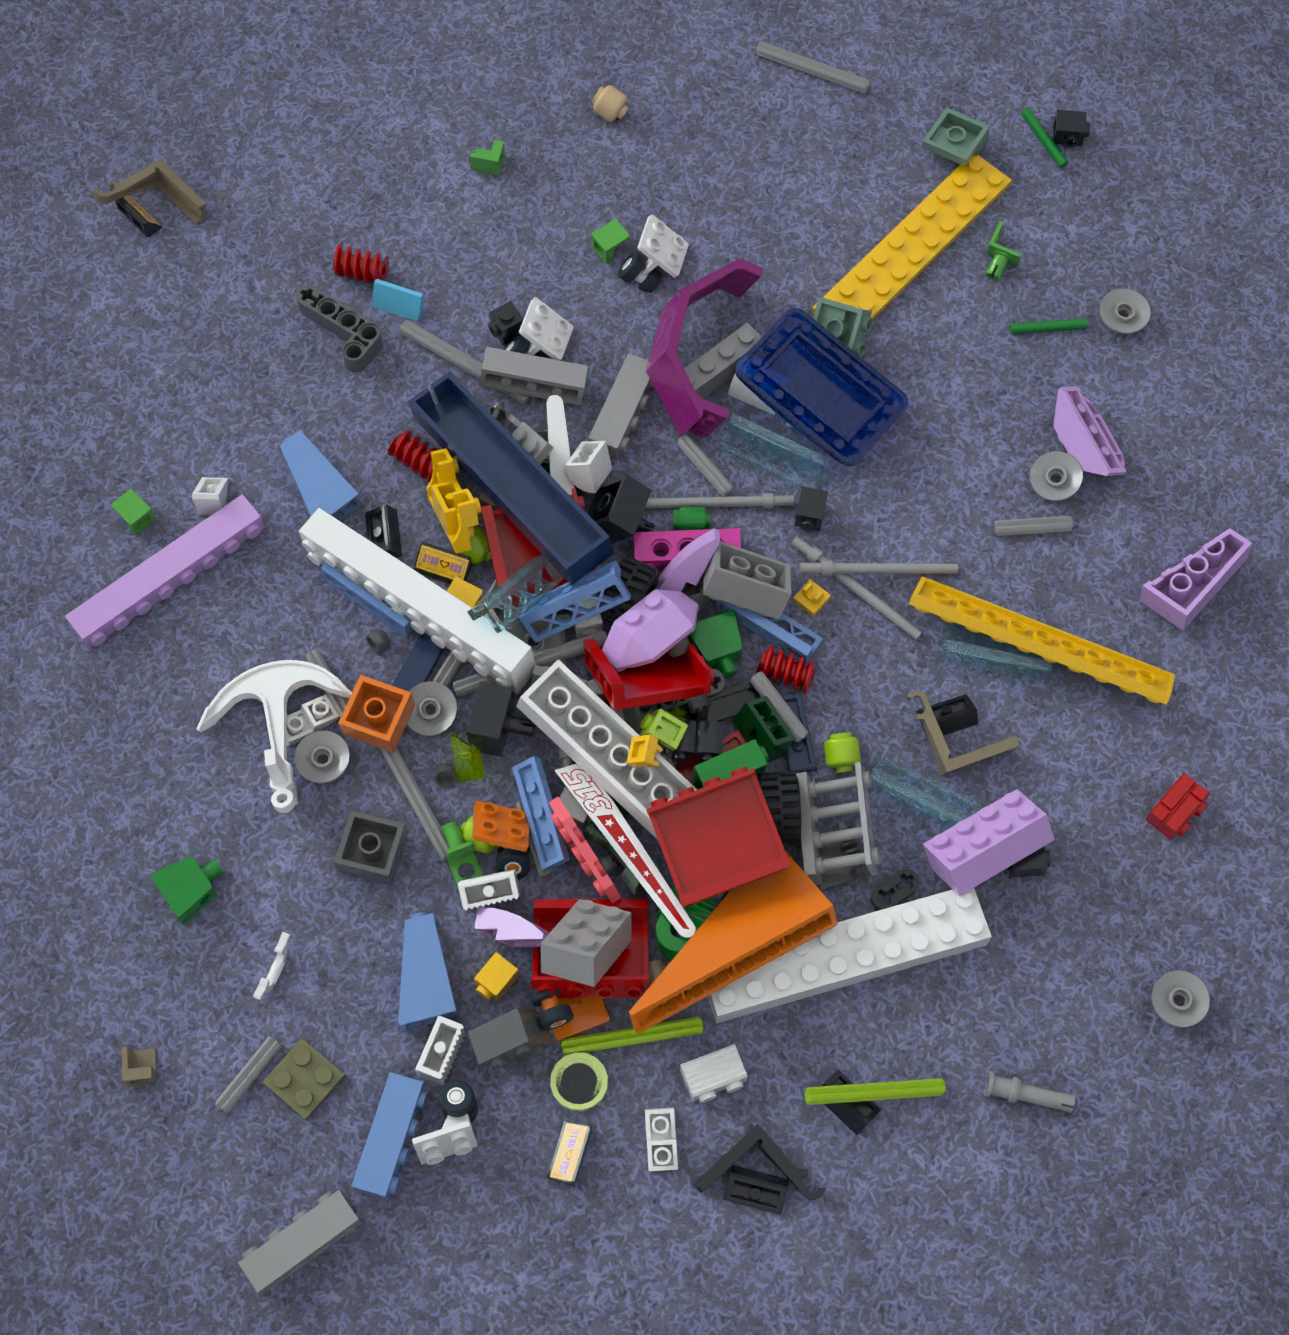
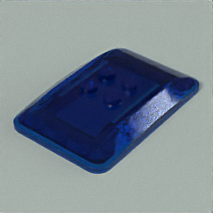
M791 308L786 311L739 360L735 367L737 378L761 401L809 441L844 466L850 467L858 464L900 418L909 405L908 397L902 390L800 308Z

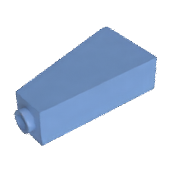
M301 430L284 439L280 449L310 517L320 508L341 521L362 505L359 493Z
M419 912L411 915V919L405 920L398 1017L402 1032L433 1024L438 1016L447 1019L458 1017L433 913Z

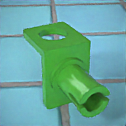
M1001 220L987 251V254L994 257L988 270L985 272V276L991 279L994 271H996L994 281H1000L1007 263L1018 266L1021 259L1020 253L996 244L1003 230L1004 222Z
M457 821L444 825L441 830L450 848L446 850L447 862L457 887L460 881L467 880L460 877L458 873L460 866L463 864H470L474 867L475 873L471 878L484 876L474 853L473 840L465 843Z

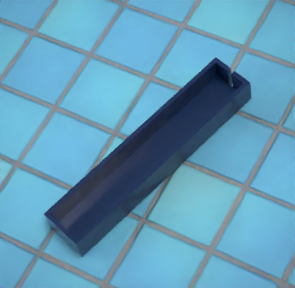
M450 371L431 384L438 403L437 405L434 404L431 393L427 388L408 401L415 420L443 449L447 448L450 456L457 459L459 467L571 585L614 554L609 535Z

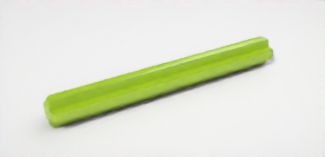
M693 1017L658 1023L638 1035L632 1027L564 1038L561 1040L563 1055L575 1052L585 1053L701 1034L703 1032V1023L701 1017Z
M941 1078L806 1088L804 1097L808 1105L944 1095L946 1086L945 1081Z

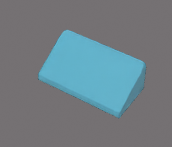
M379 279L375 280L372 297L373 307L414 321L420 319L425 308L422 293Z

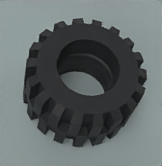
M629 556L625 557L618 565L621 568L620 579L629 591L631 599L602 612L601 618L614 623L616 619L655 590L659 578L658 568ZM616 585L606 588L604 592L605 596L612 598L621 594Z
M795 772L760 773L758 782L781 842L798 841L801 835V799L799 782Z

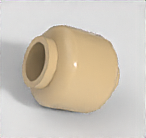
M611 85L605 88L601 86L591 102L594 105L593 111L608 122H613L616 118L622 120L629 109L625 105L627 96Z

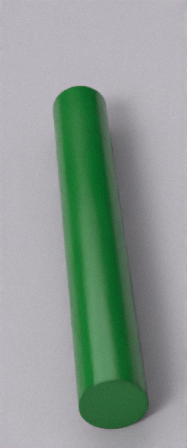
M1029 107L1024 108L1021 111V115L1058 166L1060 168L1066 166L1068 161Z
M1087 319L1010 324V333L1086 329Z

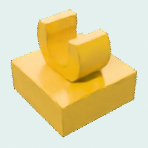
M810 579L793 597V602L814 617L830 600L831 595Z
M651 734L632 737L626 764L635 768L659 766L660 762L654 760L655 753L662 752V747L657 745L659 738Z

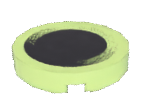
M575 1052L564 1056L555 1064L551 1073L550 1087L554 1098L562 1107L570 1111L584 1112L598 1105L603 1100L607 1092L608 1076L604 1065L596 1057L588 1053Z

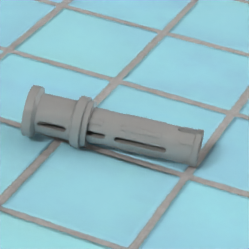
M989 1071L986 1077L984 1097L989 1098L990 1095L1008 1099L1009 1103L1020 1100L1068 1113L1073 1111L1071 1106L1075 1104L1074 1094L1021 1083V1079L1014 1076L1010 1079L995 1075L994 1071Z

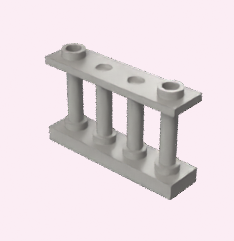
M861 762L855 763L856 776L820 783L811 781L806 772L796 773L801 799V842L804 873L815 885L822 884L821 874H825L826 870L866 864L872 876L878 875L877 864H881L878 847H874L868 788L872 787L870 772L864 770ZM858 788L859 801L818 808L814 804V798L818 797V794ZM860 812L861 827L822 834L820 831H817L816 823L820 822V819ZM863 838V853L823 859L819 855V848H823L824 844Z

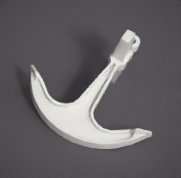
M298 660L269 662L240 674L218 692L210 705L206 707L197 726V731L203 732L216 725L219 719L237 702L243 699L253 698L263 703L271 749L264 750L265 766L270 776V787L274 792L271 802L275 810L280 813H287L298 804L297 788L293 780V768L287 762V701L289 696L299 687L306 685L319 687L341 697L350 698L352 694L335 675L325 668Z

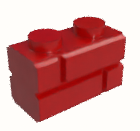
M1183 773L1150 811L1145 820L1170 840L1177 834L1182 837L1192 826L1189 822L1190 818L1193 815L1199 817L1209 806L1205 802L1210 795L1209 791L1200 784H1197L1186 773Z

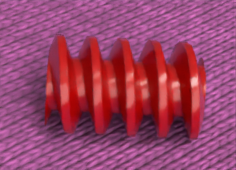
M338 244L334 254L333 267L338 277L345 275L347 279L354 277L356 281L364 279L365 283L371 284L376 279L382 281L386 279L389 269V257L387 255L384 261H381V254L377 253L375 258L372 259L371 251H367L365 256L362 257V250L359 248L355 255H353L351 246H348L346 251L343 252V245Z
M411 430L397 436L388 448V455L394 456L396 461L402 462L405 467H411L412 472L419 473L422 479L427 478V481L430 482L433 472L431 452L437 451V448L432 447L427 451L429 442L424 441L419 445L421 441L419 435L411 440L413 434Z
M773 644L764 651L756 673L763 669V673L767 678L773 673V681L775 683L779 682L783 677V685L785 687L789 686L793 681V689L795 691H798L804 685L803 692L805 695L808 693L816 673L813 660L805 666L804 657L801 656L795 662L793 652L787 658H784V649L781 648L777 654H774Z

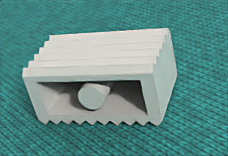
M515 869L462 880L458 883L462 906L466 911L468 908H478L480 905L484 907L485 904L489 906L491 903L494 905L496 902L501 903L502 900L506 902L507 899H517L521 894Z
M438 1016L415 1069L419 1077L441 1086L445 1085L444 1080L448 1079L449 1069H452L451 1064L455 1063L454 1059L457 1058L458 1048L462 1047L461 1042H464L463 1037L466 1036L462 1024Z
M735 1044L680 1064V1071L692 1102L697 1100L700 1103L711 1101L717 1097L715 1093L725 1089L727 1093L735 1092L744 1087L743 1083L747 1081L748 1077Z

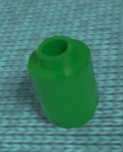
M680 507V510L674 509L673 531L710 529L711 513H705V507Z

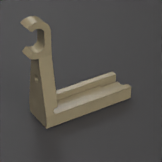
M162 159L119 183L111 180L110 191L107 193L100 192L99 188H94L93 197L97 202L108 204L122 197L150 190L157 186L196 225L205 221L204 216L207 203Z
M915 690L905 697L908 700L917 697L921 702L923 713L917 714L914 720H922L941 776L1002 753H1008L1020 746L1017 737L1013 736L949 759L948 755L951 752L936 721L926 694Z

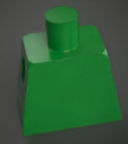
M734 610L696 622L695 630L687 635L689 642L695 645L697 652L700 656L704 657L708 667H712V669L719 668L724 679L735 676L738 671L734 661L742 659L743 650Z
M192 856L154 872L150 877L183 925L217 895L210 882L224 872L216 859L200 868Z

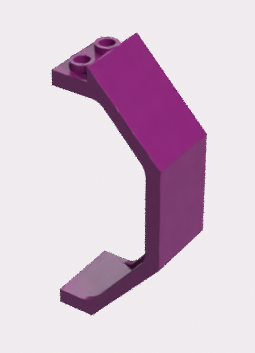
M741 258L685 286L661 311L646 372L680 437L688 430L696 436L707 437L728 417L729 409L698 396L678 358L677 346L688 306L717 290L741 297L761 277L762 267Z

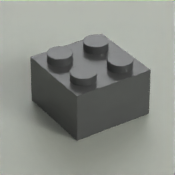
M351 810L334 861L337 871L392 886L408 835L405 823Z
M516 1008L468 1031L478 1064L491 1066L492 1069L503 1067L504 1070H509L521 1064L520 1060L526 1057L532 1059L545 1053L544 1049L554 1044L549 1030H542L537 1020L538 1015L542 1012Z

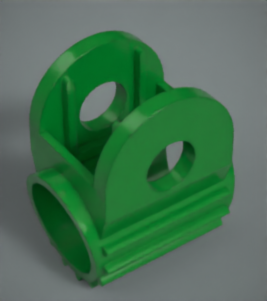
M674 887L672 892L681 904L677 889ZM709 898L684 908L693 922L696 931L719 905V902ZM659 908L656 914L659 917L656 924V944L662 955L673 960L691 937L678 938L673 936L672 933L677 930Z

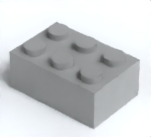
M720 541L704 571L703 595L713 600H721L733 604L740 609L746 608L758 612L764 617L779 619L791 596L790 565Z
M579 899L541 942V973L594 987L631 942V912L617 907L597 904L590 900Z

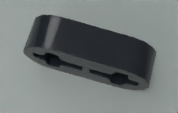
M902 869L873 890L871 896L873 908L879 911L901 904L916 892L919 885V877L910 869ZM901 877L905 880L909 878L912 880L910 889L907 886L902 887L900 890L896 888L902 881ZM889 892H893V895L888 900V905L885 902H878L879 893L887 895Z

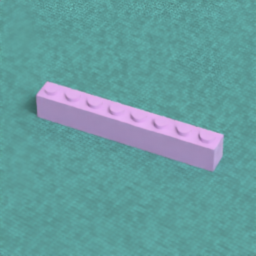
M240 495L65 615V618L88 649L92 646L101 645L112 632L124 629L131 619L137 615L147 613L152 605L160 599L169 598L177 587L192 582L196 574L204 569L212 568L216 565L219 558L225 554L235 552L240 544L248 538L253 539L257 537L264 528L261 516L244 495Z

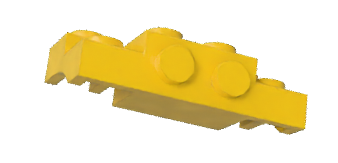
M447 448L431 452L433 472L431 480L426 487L428 500L455 553L472 550L470 539L474 538V526L479 525L477 514L481 513L479 500L477 497L473 498L468 488L461 489L455 474L459 472L457 459L450 456Z

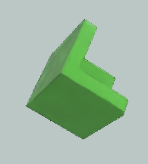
M494 140L492 150L477 148L475 153H470L471 170L500 175L505 158L504 141Z
M616 219L591 233L592 248L606 264L614 259V249L629 240L628 232Z
M131 488L111 504L112 508L125 520L129 530L135 536L156 520L152 509Z

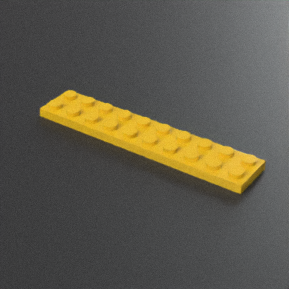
M973 155L966 167L960 164L823 298L872 311L871 317L874 319L1011 185L1012 180L979 155ZM817 303L812 307L813 314L815 312Z
M923 576L911 596L909 605L914 606L920 612H930L938 615L945 622H956L965 626L971 632H981L989 635L994 641L1012 644L1022 652H1032L1042 656L1048 662H1058L1066 665L1073 672H1084L1093 676L1099 682H1109L1117 685L1127 693L1135 692L1143 695L1150 702L1167 705L1170 699L1175 674Z

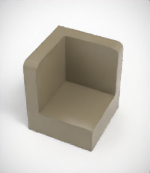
M128 1046L122 1047V1082L127 1086L157 1084L156 1050L132 1051Z

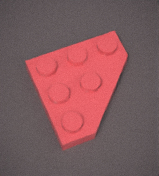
M556 797L550 801L549 804L554 811L550 817L588 877L594 875L596 881L592 884L601 897L607 895L612 904L622 898L560 798Z

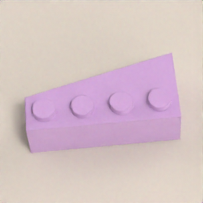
M1229 528L1203 545L1202 549L1195 554L1188 555L1172 569L1168 568L1162 572L1157 579L1144 584L1141 590L1140 601L1183 631L1248 559L1252 542Z

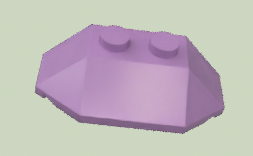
M1061 387L1057 394L1053 427L1058 434L1059 441L1064 445L1068 454L1077 459L1082 467V471L1104 476L1124 475L1126 473L1124 455L1101 414L1082 395L1083 392L1079 387Z
M655 589L614 621L602 651L617 672L624 671L626 668L653 663L695 630L699 605L681 591Z

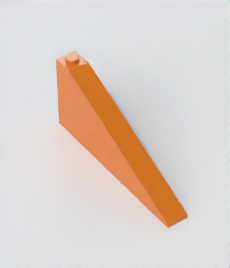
M787 852L786 855L790 861L791 868L731 890L630 1009L629 1015L637 1035L838 925L833 904Z

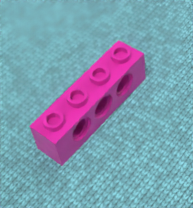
M740 528L717 529L719 530L721 542L741 548ZM712 529L635 532L633 536L634 559L658 568V571H663L683 548ZM658 551H663L667 553V555L659 557L655 555V553Z

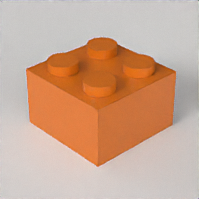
M360 675L338 724L343 735L394 753L416 704L411 692Z

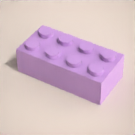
M1016 789L965 820L958 822L941 834L934 836L925 842L923 847L931 869L960 896L1055 839L1047 814Z

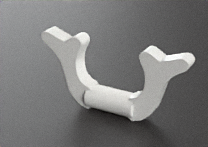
M282 932L279 942L274 949V952H277L276 959L266 979L263 977L260 979L253 998L261 1000L275 986L285 965L290 934Z

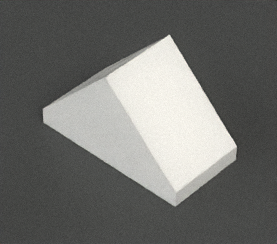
M201 478L192 493V500L198 515H212L226 506L228 478Z

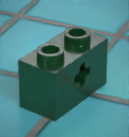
M767 696L747 701L733 719L735 726L747 743L755 739L758 746L762 745L765 748L769 758L767 762L782 758L795 741V737Z

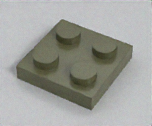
M301 1038L262 1083L307 1121L346 1076Z

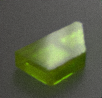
M450 733L457 782L485 778L481 749L465 742L456 733Z

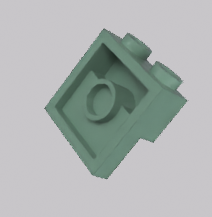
M946 107L923 139L922 148L966 167L973 155L977 156L988 141L990 126Z
M819 297L805 347L847 360L858 361V358L862 357L866 351V343L863 341L866 332H869L873 326L872 311Z

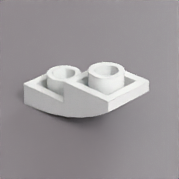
M326 694L302 704L301 710L287 715L288 747L300 742L308 734L322 730L339 718Z
M674 1107L645 1109L648 1171L678 1170Z

